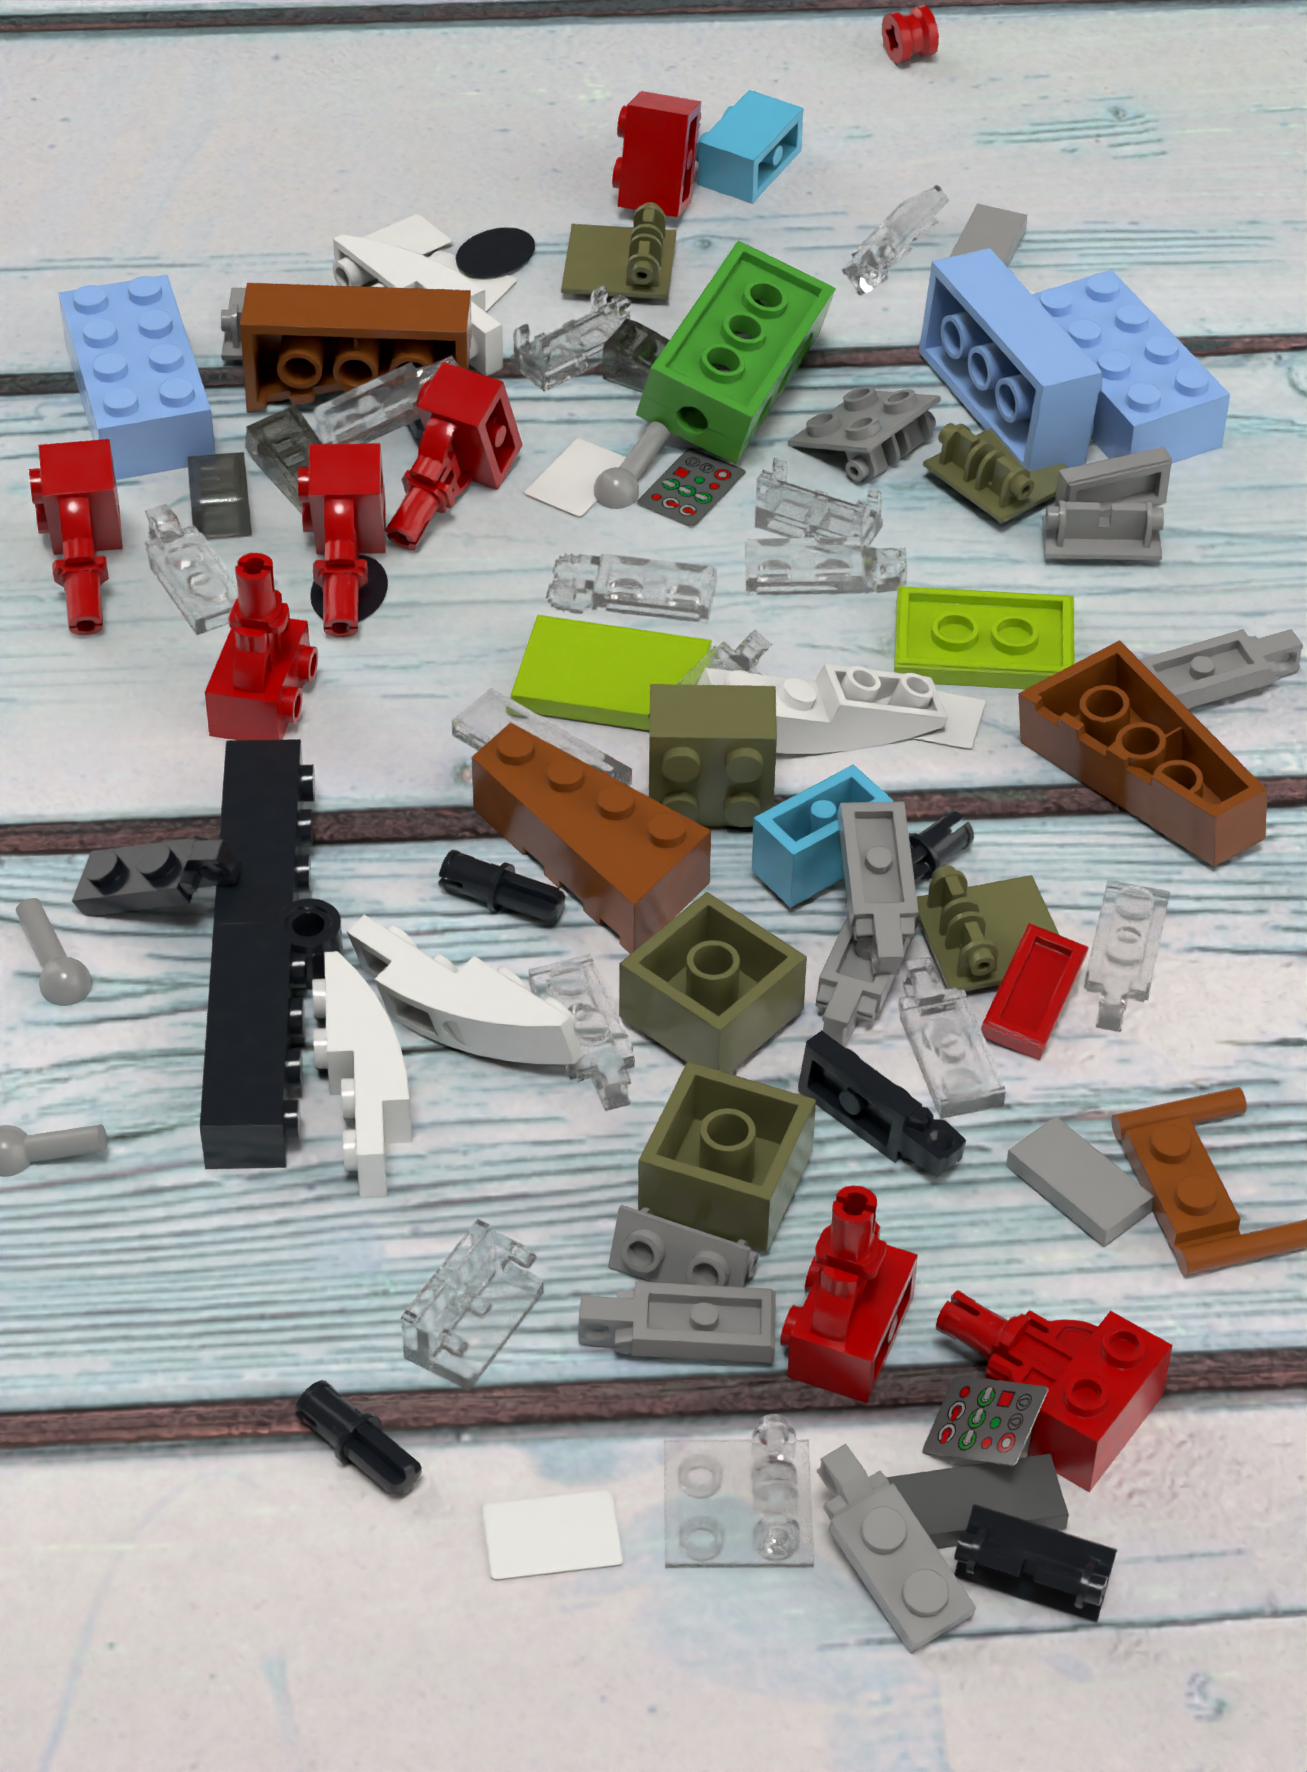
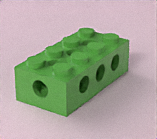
M738 240L651 366L636 415L649 422H659L669 432L736 464L819 336L836 288ZM746 333L753 339H743L738 337L737 334ZM724 365L731 372L717 370L716 366Z

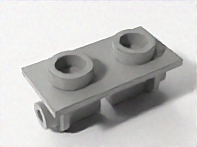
M1058 500L1057 506H1046L1045 516L1042 517L1046 559L1162 560L1159 531H1162L1164 526L1163 507H1153L1151 501H1145V503L1111 502L1110 517H1100V502H1065V500Z
M620 1205L608 1267L651 1282L743 1287L745 1277L751 1279L756 1270L759 1252L751 1250L749 1242L740 1239L735 1243L654 1216L652 1209L646 1207L639 1211Z

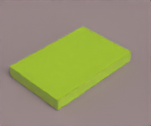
M898 586L895 673H915L931 677L933 683L939 685L1027 689L1075 664L1074 596Z
M537 615L511 692V710L649 731L650 684L697 685L704 669L708 668L711 658L712 640Z

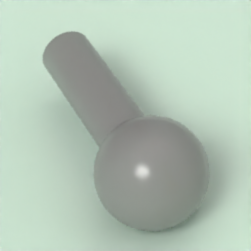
M656 421L651 422L619 468H609L597 477L594 484V496L599 504L611 509H621L632 505L637 500L639 495L637 480L670 436L669 430L663 424Z
M30 898L21 902L16 907V913L44 968L39 979V987L43 997L48 1002L60 1006L73 1005L82 1001L89 994L92 986L89 970L81 961L67 957L39 899Z
M100 1124L28 1135L16 1126L2 1125L0 1126V1176L17 1175L27 1169L31 1162L106 1151L108 1143L106 1130Z

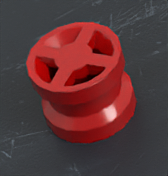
M926 5L914 7L906 15H902L900 12H892L883 17V43L889 58L894 63L908 61L913 54L918 53L921 57H926L937 52L939 46L938 27L933 13Z

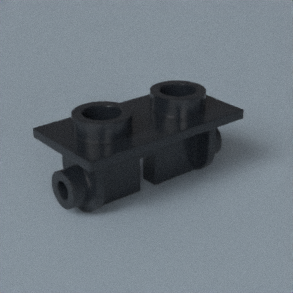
M974 1504L966 1532L962 1531L955 1551L954 1560L958 1562L954 1575L1097 1622L1118 1549Z

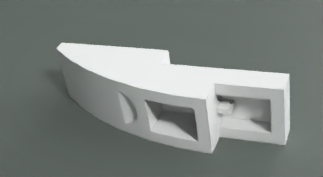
M343 234L333 238L335 263L332 266V271L339 286L471 290L472 338L469 364L485 376H489L503 368L502 324L485 312V289L459 272L419 253L368 238Z
M824 663L816 680L809 681L798 677L785 678L753 674L742 670L729 671L705 668L697 684L775 686L776 753L821 754L886 745L942 728L948 719L932 678L915 673L903 674L872 670L861 666L848 667Z
M365 914L347 931L363 970L375 977V983L390 1017L415 1032L453 1048L505 1061L533 1064H575L583 1056L573 1028L576 1025V1020L572 1013L557 999L547 997L543 1000L530 992L524 982L510 969L501 966L496 970L473 956L458 970L444 956L436 954L431 958L419 950L414 941L399 927L390 925L388 928H385Z
M338 951L324 952L325 979L312 980L314 1019L326 1018V1028L313 1029L315 1069L328 1068L330 1095L342 1094L343 1119L355 1118L356 1130H343L344 1171H358L360 1198L387 1197L385 1144L412 1142L407 1071L400 1043L389 1016L375 992L361 974Z

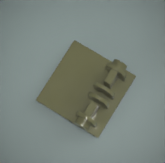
M652 202L643 204L635 211L633 227L571 224L561 293L581 294L584 296L634 297L641 300L651 298L668 299L677 230L665 229V213L657 204Z
M953 423L944 426L939 433L938 440L942 443L941 453L923 461L925 468L1000 523H1004L1056 496L1058 472L1068 468L1062 463L1029 472L991 428L975 435L966 425H954Z
M945 865L937 868L932 873L928 895L917 896L918 920L950 994L1000 985L1028 923L1059 935L1032 875L967 887L968 882L965 875L961 871L955 870L954 867Z

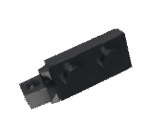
M197 837L91 851L72 902L83 915L86 914L87 916L190 904L192 896L197 892L198 888L235 884L242 862L234 856L223 839L208 840L207 838Z
M820 1031L806 1041L798 1084V1091L806 1097L816 1099V1105L894 1163L901 1158H905L918 1164L937 1178L962 1159L966 1139L946 1120L933 1119L934 1115L928 1107H922L923 1104L913 1098L904 1088L891 1082L860 1059L854 1051L845 1048L823 1031Z

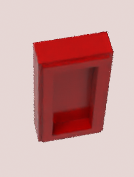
M1028 923L982 1023L979 1036L1040 1060L1085 961L1089 947Z

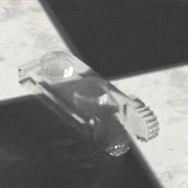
M565 553L564 556L560 555L559 559L555 561L553 574H555L554 578L557 580H553L552 584H549L546 598H548L547 603H550L551 607H555L557 611H569L574 614H582L592 607V610L708 623L717 585V569H714V566L602 553L601 556L584 554L575 556L573 553L570 555Z

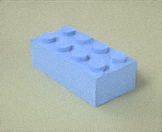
M990 248L932 261L919 353L982 427L985 430L991 428L1029 472L1062 463L1068 468L1085 464L1089 441L1094 431L1093 420L1098 394L1102 389L1103 372L1099 369L1098 365L1086 355L1069 333L1057 323L1042 306L1041 302L1027 290L1014 275L1013 271L1007 268Z
M1112 269L1032 294L1103 372L1102 389L1098 394L1093 420L1094 431L1091 439L1109 459L1165 447L1172 458V463L1222 447L1230 393Z
M168 275L141 276L130 281L100 286L87 285L76 290L59 292L66 348L92 439H110L116 480L215 463L216 454L211 408Z

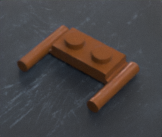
M1240 1087L1112 1115L1113 1133L1118 1141H1122L1123 1148L1142 1187L1154 1196L1152 1208L1172 1250L1176 1253L1177 1264L1183 1276L1307 1248V1219L1245 1234L1240 1233L1239 1225L1241 1218L1193 1125L1245 1113L1247 1109L1246 1098Z

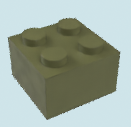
M650 684L649 797L702 826L753 827L754 817L774 807L777 745L776 687L757 685Z
M706 891L619 963V1016L686 1062L731 1073L804 1009L807 956Z
M687 1061L638 1160V1210L640 1211L643 1207L652 1209L654 1216L736 1243L743 1239L749 1242V1247L767 1252L813 1152L816 1099Z

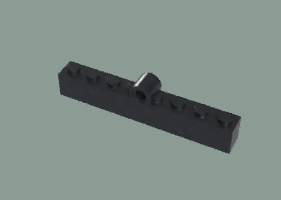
M301 739L226 740L219 839H223L227 843L226 846L237 859L241 860L242 866L236 883L216 886L200 1112V1134L205 1169L287 1168L288 1140H300L301 1131L299 1099L290 1100V1088H302L303 1084L302 1048H292L293 1038L305 1036L304 998H295V988L313 990V979H325L324 952L338 951L344 957L341 917L337 909L330 903L320 899L308 898L299 900V893H311L310 854L301 855L302 847H313L312 809H303L304 802H315L314 764L303 765Z

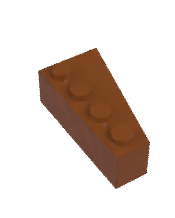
M247 283L240 320L247 413L266 410L268 402L290 399L292 405L314 402L315 395L345 390L346 396L368 393V388L372 385L392 382L397 388L424 384L428 380L432 381L442 362L468 370L472 338L471 290Z
M1120 640L1018 693L1020 741L1022 744L1215 867L1266 839L1267 789Z
M510 722L471 757L473 810L522 855L530 853L544 866V875L559 889L566 886L583 902V911L599 926L604 923L609 925L619 935V944L628 953H633L673 920L710 883L711 830Z

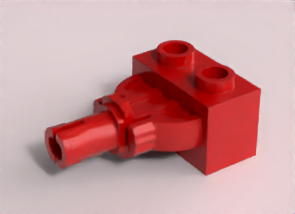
M640 91L627 106H622L618 117L617 136L624 138L622 157H618L615 162L612 176L613 188L619 189L617 207L637 210L643 204L652 202L657 204L666 216L679 217L688 207L692 197L702 101Z
M442 362L432 381L428 380L423 384L417 398V411L424 427L418 456L411 469L406 470L401 479L406 495L385 529V532L388 533L387 537L394 544L404 549L415 550L436 511L445 513L447 508L451 509L455 502L454 497L460 495L469 486L471 481L497 490L499 489L523 446L503 381Z
M110 439L38 445L40 468L29 469L31 496L36 509L38 533H49L53 555H64V559L55 560L52 563L54 582L64 587L70 632L77 635L95 634L103 629L100 586L109 579L106 557L97 556V551L123 549L119 497Z
M380 443L309 444V467L298 468L299 503H302L303 532H313L316 554H325V560H316L313 563L314 582L323 588L324 632L334 637H348L358 632L359 589L368 583L367 561L359 559V554L386 553V498Z
M249 553L240 557L237 561L238 566H235L238 598H236L228 617L231 629L204 692L209 736L232 740H283L288 724H296L299 720L303 699L302 688L305 682L312 683L315 678L318 666L317 647L310 646L308 621L290 618L287 603H282V594L275 590L272 559L262 553Z
M851 1185L843 1187L836 1194V1201H833L832 1223L822 1231L815 1246V1256L807 1273L804 1287L805 1293H808L807 1299L803 1307L791 1306L782 1328L780 1345L789 1348L788 1378L868 1404L914 1298L918 1254L887 1245L886 1241L879 1239L880 1226L875 1221L877 1197L871 1190L863 1186Z
M959 1290L951 1295V1302L947 1300L935 1325L937 1331L946 1334L954 1340H959L989 1359L985 1379L1039 1385L1048 1388L1031 1429L1027 1457L1051 1454L1056 1473L1089 1493L1162 1398L1173 1346L1111 1310L1099 1326L1079 1320L1063 1319L1049 1321L1031 1310L1025 1315L1020 1314L1007 1320L980 1305Z

